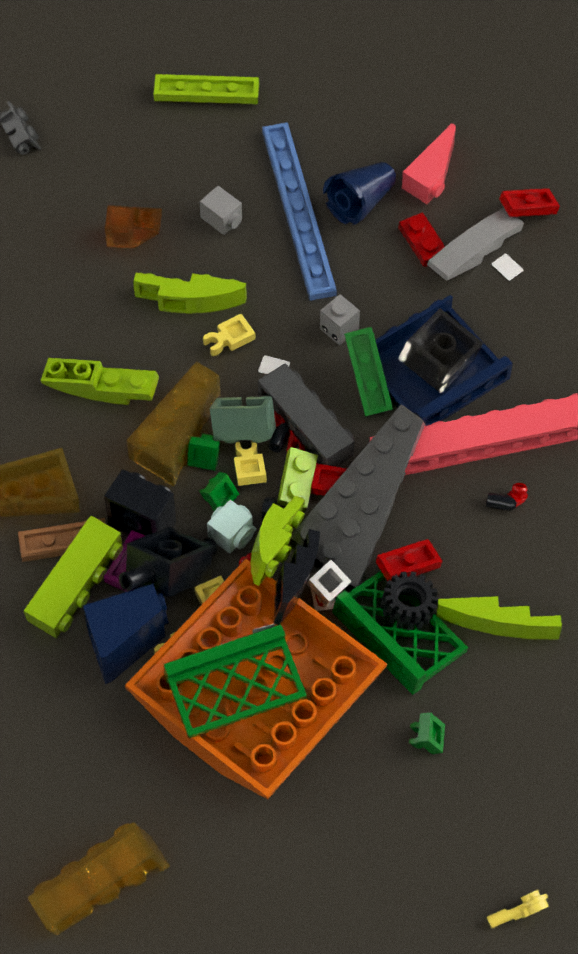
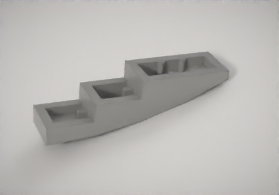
M502 208L450 242L432 257L427 265L448 281L480 265L485 255L501 248L504 239L520 232L524 222L518 217H509L506 210Z

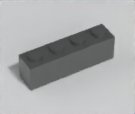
M285 363L258 380V396H272L274 410L283 417L289 426V431L292 430L304 445L305 450L318 455L317 464L337 467L354 456L355 439L352 433L347 428L343 429L333 411L330 409L326 410L320 403L317 393L312 389L309 390L303 384V379L296 370L292 371Z

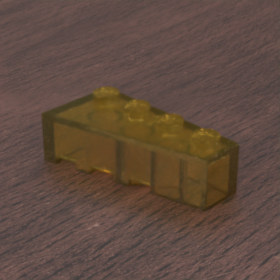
M196 361L126 440L129 458L174 487L182 467L185 466L188 460V446L191 436H200L203 424L207 422L210 416V408L220 395L219 375Z
M62 448L0 465V517L80 512L79 498Z
M132 822L131 824L127 823L115 830L113 837L104 843L100 842L92 846L87 851L88 855L78 862L73 861L64 866L60 875L53 880L40 883L34 889V893L27 897L47 930L55 935L60 934L93 914L94 905L109 904L119 898L122 888L132 885L137 887L146 882V874L158 867L160 872L170 867L153 838L138 824Z

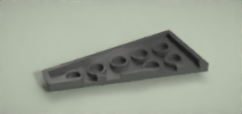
M402 404L291 536V540L294 543L302 546L309 529L320 531L316 560L323 565L332 560L352 581L349 584L352 588L362 584V578L366 568L370 565L376 543L381 537L395 502V495L400 483L404 479L405 470L411 456L414 454L425 426L424 420Z

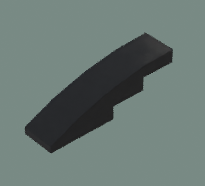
M309 529L303 545L296 546L290 563H283L275 585L273 624L280 625L303 593L318 553L320 531Z

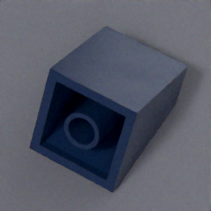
M153 584L83 605L88 635L105 684L115 680L166 637L164 625L169 624L166 614L167 606L163 594H157Z

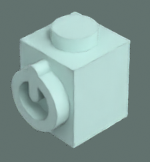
M229 500L223 507L219 506L207 522L208 537L213 539L217 545L229 554L235 548H244L257 529L253 526L251 512L245 506H238L232 500Z

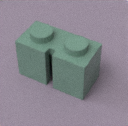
M272 396L247 397V406L242 405V397L216 398L210 408L214 441L236 443L240 440H251L254 443H261L270 440L276 429Z

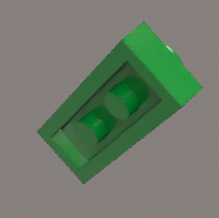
M372 327L344 333L365 417L393 410Z

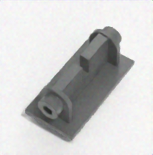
M8 101L10 110L0 113V123L6 134L10 136L9 139L15 151L25 155L33 146L40 151L41 148L37 142L39 135L31 125L28 126L26 121L29 120L26 112L20 106L16 108Z

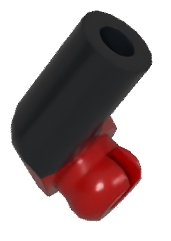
M274 410L276 429L270 439L268 448L273 452H280L289 434V426L283 417Z
M523 483L513 484L512 491L506 495L488 493L486 507L511 511L526 501L528 488Z

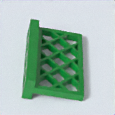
M380 571L349 593L345 590L337 595L332 613L368 650L386 662V668L414 695L422 689L423 683L465 654L468 647L435 614L430 619V623L434 626V633L418 631L415 624L413 630L397 628V621L393 623L392 627L380 626L376 622V615L384 616V609L376 608L377 598H382L384 591L377 590V584L385 579ZM400 595L398 597L400 601L410 602L414 607L420 605V601L411 595ZM359 596L372 597V607L360 606L355 599ZM396 636L413 638L412 648L401 647L396 642ZM417 638L434 640L433 651L417 649ZM438 641L450 642L456 650L451 653L438 651ZM417 656L433 658V666L425 671L416 662Z
M281 624L164 664L163 673L167 684L170 686L188 738L307 697L285 640L286 635ZM279 649L282 650L285 661L281 670L265 663L268 653ZM263 655L262 658H261V660H258V659L255 658V657H258V656ZM249 661L258 665L252 679L235 673L239 663ZM234 665L233 668H232V670H229V669L226 668V667H229V666ZM286 666H288L290 674L284 671ZM261 668L278 675L272 689L255 682ZM220 671L228 675L222 690L206 683L210 673ZM204 675L202 681L197 679V677ZM232 677L249 685L242 699L226 692ZM281 677H284L294 682L297 692L286 696L275 691ZM190 681L199 685L193 700L180 695L177 684ZM252 687L269 694L264 704L256 706L246 701ZM203 688L219 695L213 709L196 702ZM272 696H274V697H276V698H279V699L270 701L271 698H272ZM223 697L239 704L235 714L226 716L217 712ZM183 702L190 705L187 712ZM243 706L249 708L241 712ZM193 707L210 714L206 724L192 728L189 716ZM213 717L219 718V720L211 722Z

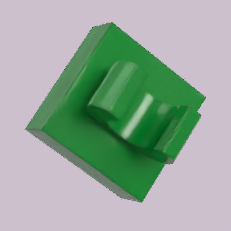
M203 433L201 438L191 436L188 446L187 465L215 471L218 465L220 442L214 441V436Z
M219 472L214 478L209 479V484L199 491L213 511L219 506L223 507L229 500L234 501L239 495L228 474Z
M431 712L421 713L419 722L410 724V728L415 733H418V737L409 739V743L417 749L424 747L431 754L443 753L445 724Z

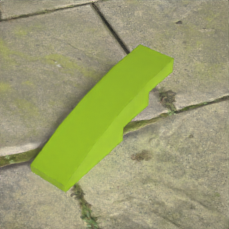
M498 596L438 599L436 616L439 619L467 629L497 636L522 639L559 640L562 629L561 615L530 617L529 606L499 607Z

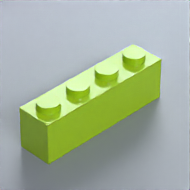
M90 515L24 609L26 620L56 639L61 631L66 632L73 622V614L77 608H83V605L87 603L90 597L89 591L95 583L99 584L103 580L107 572L106 566L111 559L116 560L122 552L121 533Z

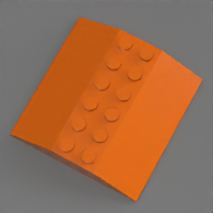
M245 559L126 683L125 688L175 739L213 769L268 800L387 667V663L299 598L295 607L281 625L307 697L188 738L170 686L167 684L163 673L164 664L251 635L253 629L271 625L274 621L276 580L266 577L259 586L254 584L251 574V562ZM281 649L268 653L265 659V663L280 670L285 661ZM263 655L258 656V657H255V658L258 659V660H261V658H262ZM249 661L241 662L235 673L252 679L258 665ZM234 665L229 666V667H226V668L229 669V670H232V668H233ZM286 666L284 671L290 674L288 666ZM261 668L255 682L272 689L278 675ZM220 671L212 672L206 683L222 690L228 675ZM204 675L197 677V679L202 681ZM232 677L226 692L242 699L249 685ZM281 677L275 691L288 696L296 693L297 689L293 681ZM186 681L177 684L180 695L193 700L199 685ZM252 687L246 701L259 706L265 703L269 694ZM203 688L196 702L213 709L219 695ZM272 696V698H271L270 701H273V700H276V699H279V698H276V697ZM223 697L217 712L226 716L236 713L239 704ZM183 702L187 712L190 705ZM243 706L241 712L249 708ZM193 707L189 716L192 728L206 724L210 714ZM213 717L211 722L219 720V718Z

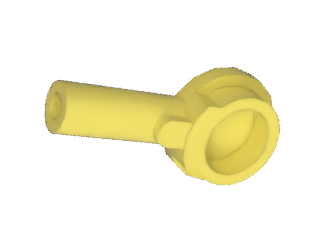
M536 890L521 897L523 904L510 910L502 909L487 916V920L491 928H495L512 919L516 921L549 907L546 901L549 897L547 893L540 895L539 891Z

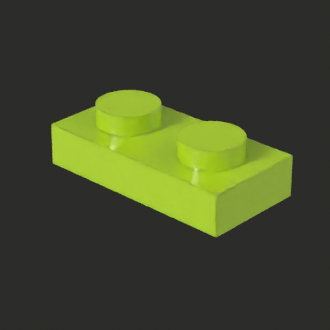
M293 447L287 450L277 504L286 506L297 495L306 500L302 511L308 508L318 455Z

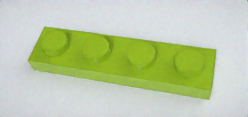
M155 74L154 101L258 104L259 77Z

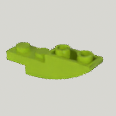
M136 272L133 280L135 297L158 301L159 311L207 313L233 308L245 304L247 300L246 283L235 279L216 278L208 274L192 273L190 282L179 278L171 279L151 273L143 274Z
M48 358L40 381L48 387L74 396L112 404L129 405L131 399L152 401L159 376L156 371L104 368L100 361Z
M295 495L284 509L273 503L267 511L251 553V574L254 584L259 586L266 577L272 578L279 566V562L284 563L292 549L288 544L292 536L293 527L297 529L305 516L302 509L306 500Z

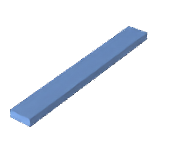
M288 122L262 127V134L309 300L336 296V286Z

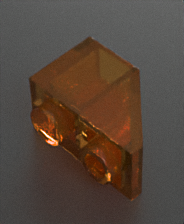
M108 205L105 222L107 247L136 248L160 234L162 209Z

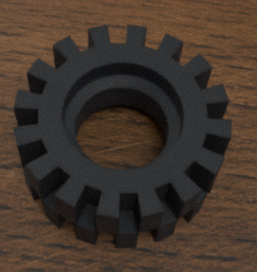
M401 572L400 577L397 574L392 576V579L386 583L381 599V609H384V617L390 616L388 622L392 625L395 621L399 622L397 627L401 629L404 624L407 625V630H413L414 624L417 629L422 628L424 623L427 625L433 617L438 602L437 589H432L433 582L429 580L425 583L426 576L422 574L420 578H416V572H411L410 577L407 576L406 572ZM400 595H411L420 601V605L416 607L404 605L398 597Z

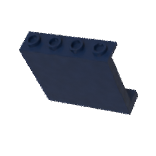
M451 295L442 300H436L428 309L421 313L413 314L406 322L398 327H391L383 336L376 339L391 401L397 408L402 404L424 420L425 426L437 421H443L511 377L513 363L506 355L501 359L494 355L452 308L453 297Z

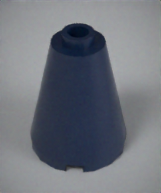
M380 162L334 174L324 183L323 195L327 193L329 199L326 205L332 215L341 223H353L352 225H356L369 214L396 183V173L389 164Z

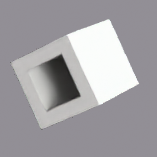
M330 560L306 584L327 605L352 581Z

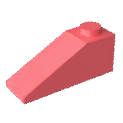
M453 123L403 171L402 189L425 204H428L434 197H439L445 188L444 183L455 141L456 125Z

